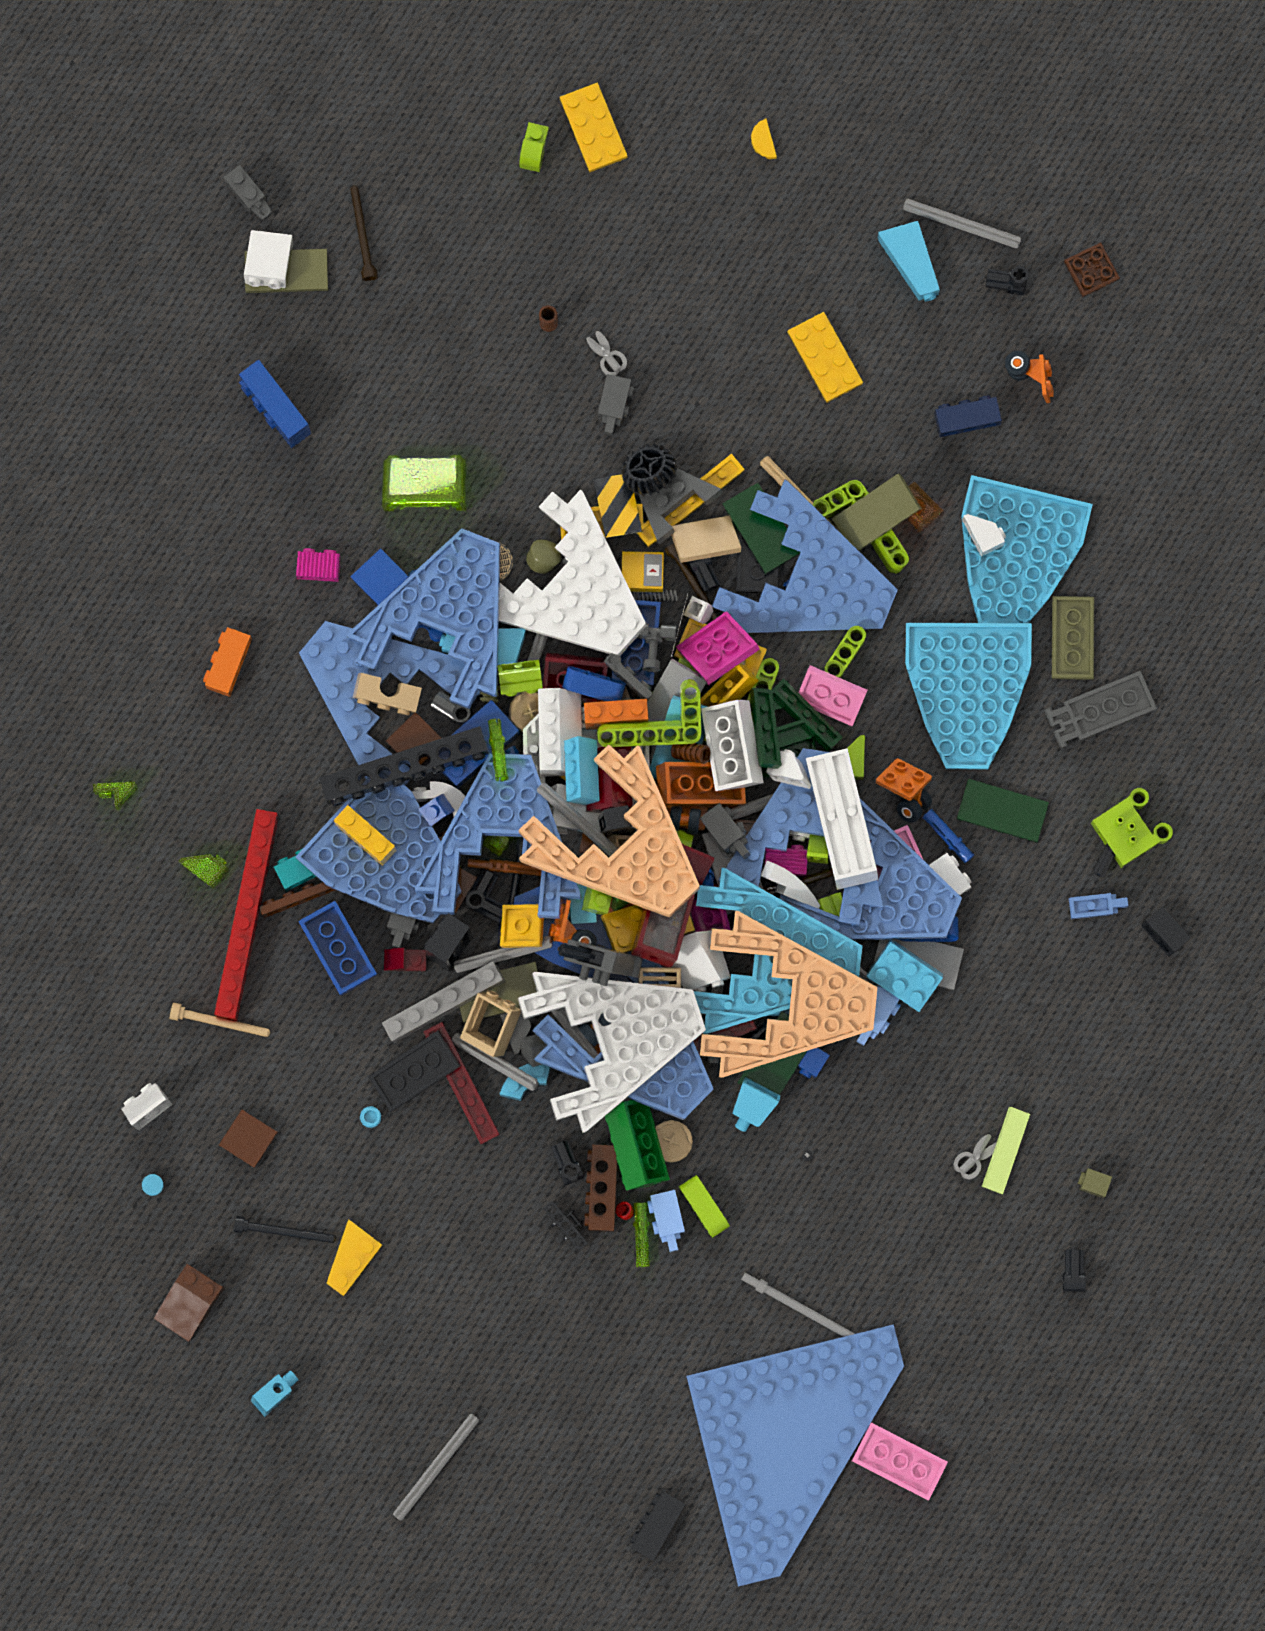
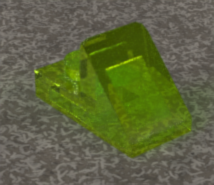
M136 782L93 784V792L95 795H99V798H111V794H114L116 810H119L137 790Z

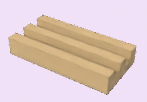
M641 967L638 983L643 984V981H677V984L649 985L681 988V968ZM643 973H677V977L643 976Z

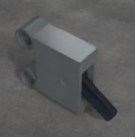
M568 939L567 944L562 943L558 947V954L564 957L563 960L582 965L579 979L586 981L590 968H594L592 982L603 986L608 985L610 973L638 978L643 958L631 955L630 953Z

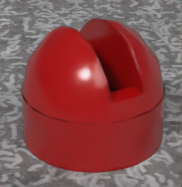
M628 1202L619 1203L616 1207L617 1216L623 1220L631 1219L634 1215L633 1206Z

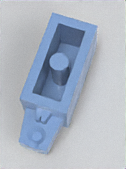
M878 985L874 1029L862 1033L856 1042L864 1046L869 1037L874 1039L878 1036L879 1032L884 1034L890 1024L887 1022L890 1014L895 1016L901 1006L898 1004L900 999Z
M672 1190L650 1195L651 1201H647L650 1214L654 1213L656 1220L652 1222L654 1234H659L662 1243H668L670 1252L678 1251L676 1239H680V1233H684L685 1230L676 1192Z

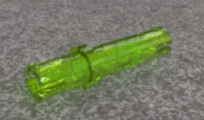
M496 718L490 719L488 721L490 733L488 742L492 748L495 780L499 781L500 778V782L509 779L504 750L505 737L502 735L501 719H497V722Z
M634 1203L635 1222H633V1227H635L636 1267H650L648 1226H650V1222L647 1220V1203Z

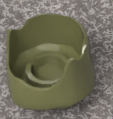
M542 539L533 542L526 556V562L531 570L539 574H546L561 562V553L556 550L555 543Z

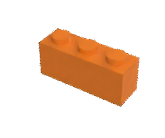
M228 627L225 632L222 631L218 640L220 644L218 652L214 651L211 658L213 665L210 671H206L203 682H206L205 686L207 689L229 697L231 696L252 641L250 635Z
M647 699L584 703L586 730L598 729L600 725L605 723L648 722Z

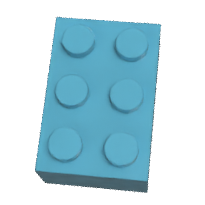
M890 939L868 970L867 977L920 1012L943 979V973L893 939Z

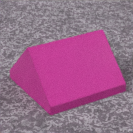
M697 900L693 901L691 914L696 932L712 931V928L731 930L726 909L696 906Z

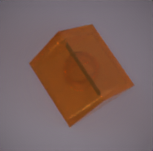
M913 482L908 487L922 509L907 520L921 533L943 510L916 482Z

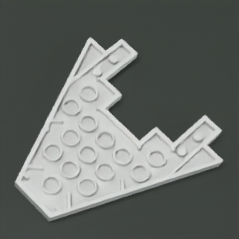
M580 490L568 504L552 492L539 508L568 532L555 548L569 561L543 590H540L528 579L514 593L510 592L500 583L499 622L604 653H612L620 657L646 628L647 624L583 491Z
M533 972L532 976L537 992L518 998L524 1019L565 1007L571 1027L592 1022L604 1061L584 1067L590 1087L550 1099L556 1121L577 1114L582 1133H586L706 1030L693 989L609 980L608 985L603 986L593 983L592 978H587L585 981L579 979L578 976ZM602 1013L604 1018L611 1023L610 1025L602 1026L598 1022Z

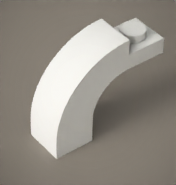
M435 781L430 782V790H426V787H418L412 791L417 802H428L444 794L455 810L453 812L454 817L465 798V795L457 788Z

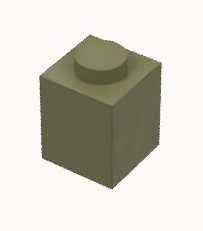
M1088 1168L1085 1173L1081 1172L1077 1184L1081 1185L1079 1190L1104 1198L1106 1197L1112 1176Z

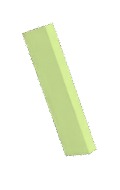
M1013 1107L1008 1108L982 1187L999 1194L1004 1193L1030 1116L1029 1113Z

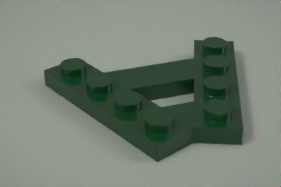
M784 678L772 690L752 688L750 690L759 767L778 769L782 765L780 748L814 738L829 752L842 739V736ZM783 708L796 720L795 722L777 727L775 711Z

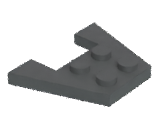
M677 468L675 471L676 477L671 478L672 483L666 484V489H660L659 493L655 491L652 496L647 493L643 497L639 493L638 495L658 544L660 545L675 532L673 527L664 519L694 494L706 505H709L723 494L722 489Z

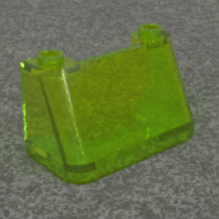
M397 455L387 456V459L383 460V511H394V508H397V506L400 509H404V507H445V509H450V505L455 507L456 511H467L466 460L461 455H450V458H400Z

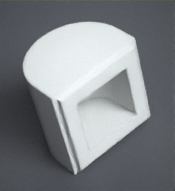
M692 596L683 615L705 624L712 616L713 607L711 604Z

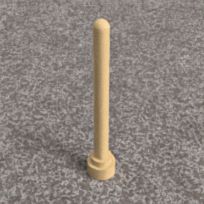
M172 1004L169 1017L172 1020L178 1021V1019L183 1020V1018L264 1037L270 1035V1030L267 1028L185 1010L182 1004Z

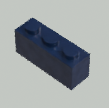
M991 396L980 397L979 401L974 402L963 400L958 403L959 405L954 406L943 404L938 406L934 413L939 437L999 426L1002 421L997 398H991Z

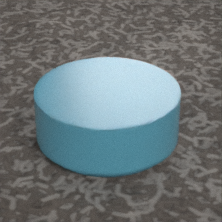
M369 1106L362 1110L360 1120L365 1127L374 1128L381 1122V1113L377 1108Z
M155 1174L146 1176L142 1181L143 1191L150 1196L160 1194L164 1188L163 1180Z

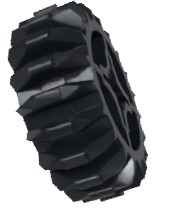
M655 443L651 447L646 444L645 448L639 447L638 451H632V456H626L627 462L622 463L623 469H621L627 488L636 495L640 493L643 497L647 493L652 496L653 492L659 493L660 489H666V484H671V478L676 477L677 465L674 456L670 450Z

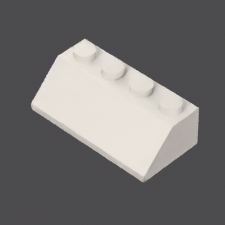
M561 688L538 689L540 775L566 776L564 741L577 736L582 737L581 694Z
M734 700L701 708L707 746L711 750L710 763L715 791L744 788L764 783L762 770L758 762L749 700Z

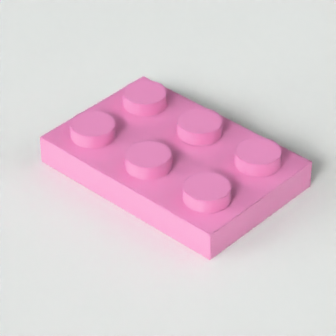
M810 665L799 694L816 711L853 726L868 690Z

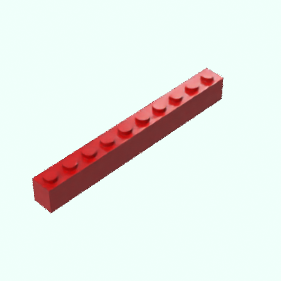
M256 809L214 1013L216 1017L234 1021L238 1019L260 912L259 907H261L279 815L276 812Z

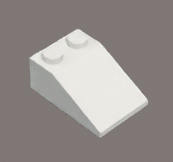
M151 1083L147 1084L140 1090L142 1093L138 1097L132 1096L124 1102L125 1107L122 1108V1111L130 1124L137 1130L142 1129L173 1105L156 1083L153 1085Z

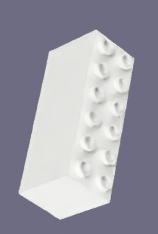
M848 749L806 758L837 890L878 880L877 868Z

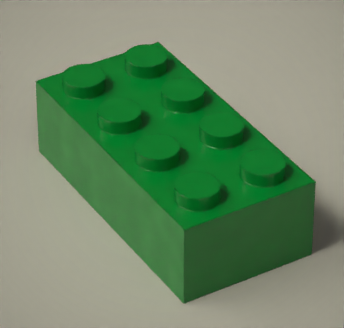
M634 1100L621 1102L605 1116V1120L609 1127L611 1142L614 1145L616 1160L620 1167L622 1182L625 1185L626 1191L649 1187L670 1180L650 1107Z

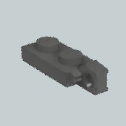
M611 653L604 660V663L614 674L625 682L641 699H648L653 694L650 691L651 687L642 680L640 682L634 677L636 673L630 667L622 665L621 658L618 655Z

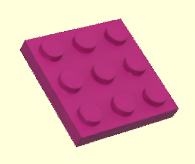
M727 611L676 646L682 657L708 685L760 650L758 644Z

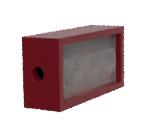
M695 894L670 918L643 908L631 955L671 968L678 959Z

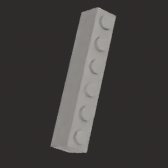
M492 961L387 1019L382 1024L391 1041L396 1043L474 1000L477 993L492 990L506 981L497 964Z

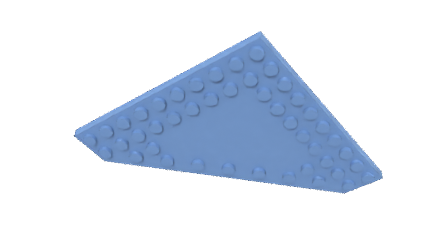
M894 1325L686 1376L738 1586L778 1577L788 1564L904 1367Z

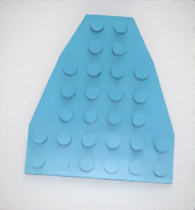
M971 475L961 519H963L964 515L969 514L994 522L998 528L1001 527L1006 535L1004 546L981 557L962 521L967 582L977 623H1029L1048 601L1081 549L1093 504Z
M906 623V668L925 727L946 769H989L1011 726L1031 668L1032 623Z

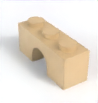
M358 673L352 697L358 699L357 703L368 706L370 702L378 704L377 708L387 711L390 710V707L398 709L397 713L407 716L410 715V712H416L422 688L399 683L396 693L392 697H387L380 690V677Z

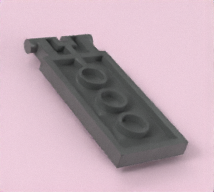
M1138 671L1063 702L1064 706L1053 710L1050 707L1045 709L1044 712L1051 727L1056 725L1060 727V729L1055 730L1053 733L1060 749L1068 746V741L1078 738L1079 741L1153 712L1157 708L1141 671Z

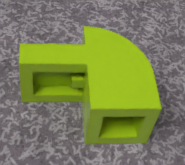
M528 123L520 154V168L540 172L549 127Z

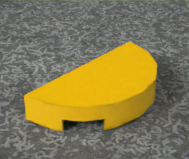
M764 119L753 128L751 143L756 153L766 157V159H777L767 119Z

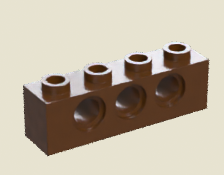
M592 1145V1150L588 1149L587 1162H591V1171H587L586 1183H590V1192H586L585 1205H589V1213H585L584 1226H589V1231L614 1232L617 1160L614 1145ZM600 1161L608 1164V1169L604 1173L596 1170V1165ZM600 1182L607 1185V1191L603 1194H598L595 1191L596 1184ZM597 1204L605 1205V1214L597 1215L594 1212V1207Z

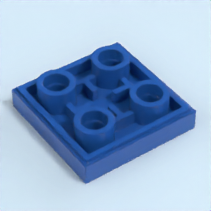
M381 548L350 576L377 605L408 578L402 569Z

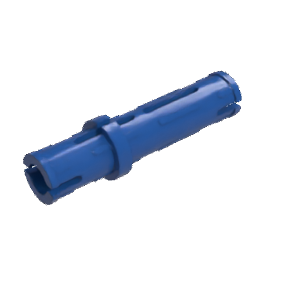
M933 809L929 810L922 817L947 843L948 849L950 851L953 850L964 864L974 857V853L962 842L963 839L961 837L958 838Z

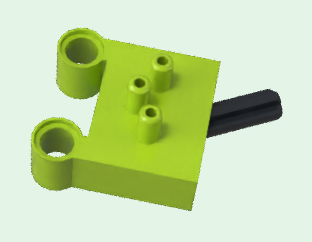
M1134 789L1128 798L1091 822V825L1106 845L1093 870L1095 875L1105 877L1113 858L1120 868H1123L1156 845L1164 844L1171 838L1173 830L1169 824L1160 823L1151 833L1135 810L1142 809L1149 800L1148 792L1145 789ZM1140 794L1144 802L1141 804L1136 803L1133 800V795ZM1164 829L1167 832V838H1160L1157 835V830Z

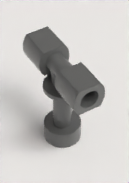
M647 624L646 628L638 635L637 638L645 639V642L649 644L648 659H645L643 663L644 671H660V661L656 660L657 646L662 643V640L675 641L676 626L661 625V628H652Z

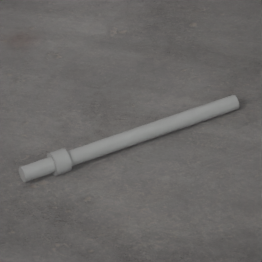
M746 1272L744 1273L741 1280L755 1287V1290L761 1294L763 1292L843 1337L855 1334L772 1288L763 1279L758 1280Z

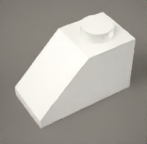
M969 514L963 516L962 521L981 557L1004 546L1006 535L1001 527H997L996 523Z
M786 749L780 751L782 765L778 769L768 768L766 773L774 781L810 789L811 783L802 763L795 756L796 754Z

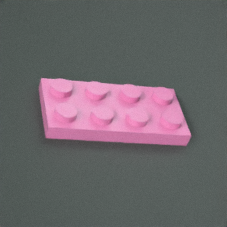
M870 1423L852 1459V1462L928 1501L948 1463L873 1423Z

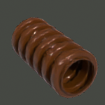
M550 305L542 307L539 311L540 327L546 332L554 331L558 326L557 311ZM547 316L553 317L551 320H545L544 318Z
M696 743L673 744L671 755L674 759L705 764L710 759L711 750L707 745Z

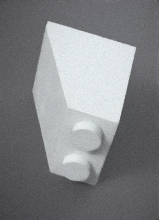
M712 931L694 932L683 937L678 959L672 968H681V985L684 989L706 992V987L712 986V988L722 986L725 980L731 978L723 951L710 950Z

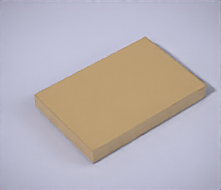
M729 516L672 526L675 532L671 536L681 563L741 552V545Z

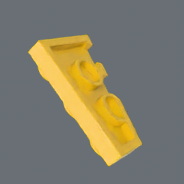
M349 1219L327 1280V1284L343 1296L382 1247V1244Z

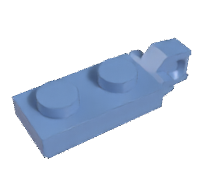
M1111 893L1071 897L1068 899L1071 919L1113 915L1118 913V908L1128 907L1127 898L1116 899V894Z

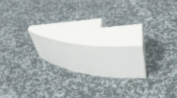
M766 862L761 876L778 883L776 892L819 909L820 905L815 896L798 877L775 863Z

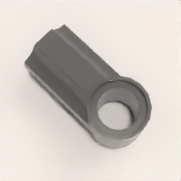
M441 691L435 696L431 704L432 708L461 726L472 717L470 709L451 702L450 697ZM460 711H467L465 719L460 720L457 718V714Z

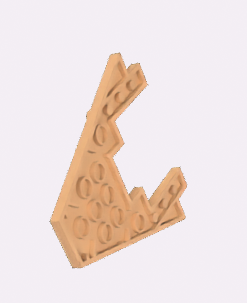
M608 745L594 758V762L637 801L624 814V818L638 831L609 858L595 844L578 858L533 816L519 829V834L532 845L519 860L524 864L670 918L700 889L699 883L641 748L637 745L623 758Z
M735 911L733 930L712 928L710 950L773 956L772 977L793 979L789 1021L767 1019L765 1040L702 1034L700 1055L721 1057L719 1077L729 1076L874 1029L877 986L740 911Z

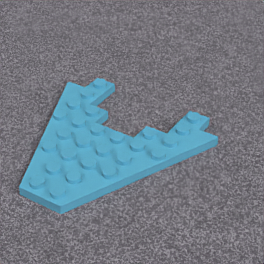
M721 867L719 887L699 885L700 889L697 891L696 906L740 911L859 977L862 945L726 868ZM754 954L752 976L731 974L729 995L694 991L700 1013L705 1014L704 1025L706 1030L703 1034L790 1009L793 979L772 977L773 956Z

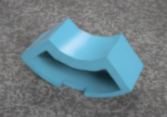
M526 1064L519 1067L520 1070L536 1078L539 1085H547L551 1067L543 1064L535 1067ZM508 1077L502 1086L500 1096L521 1101L529 1089Z

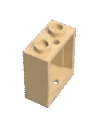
M487 990L486 992L477 993L460 1039L492 1057L504 1056L521 1014V1009L517 1008L514 1002L498 997V993ZM489 1003L508 1013L497 1041L478 1032Z

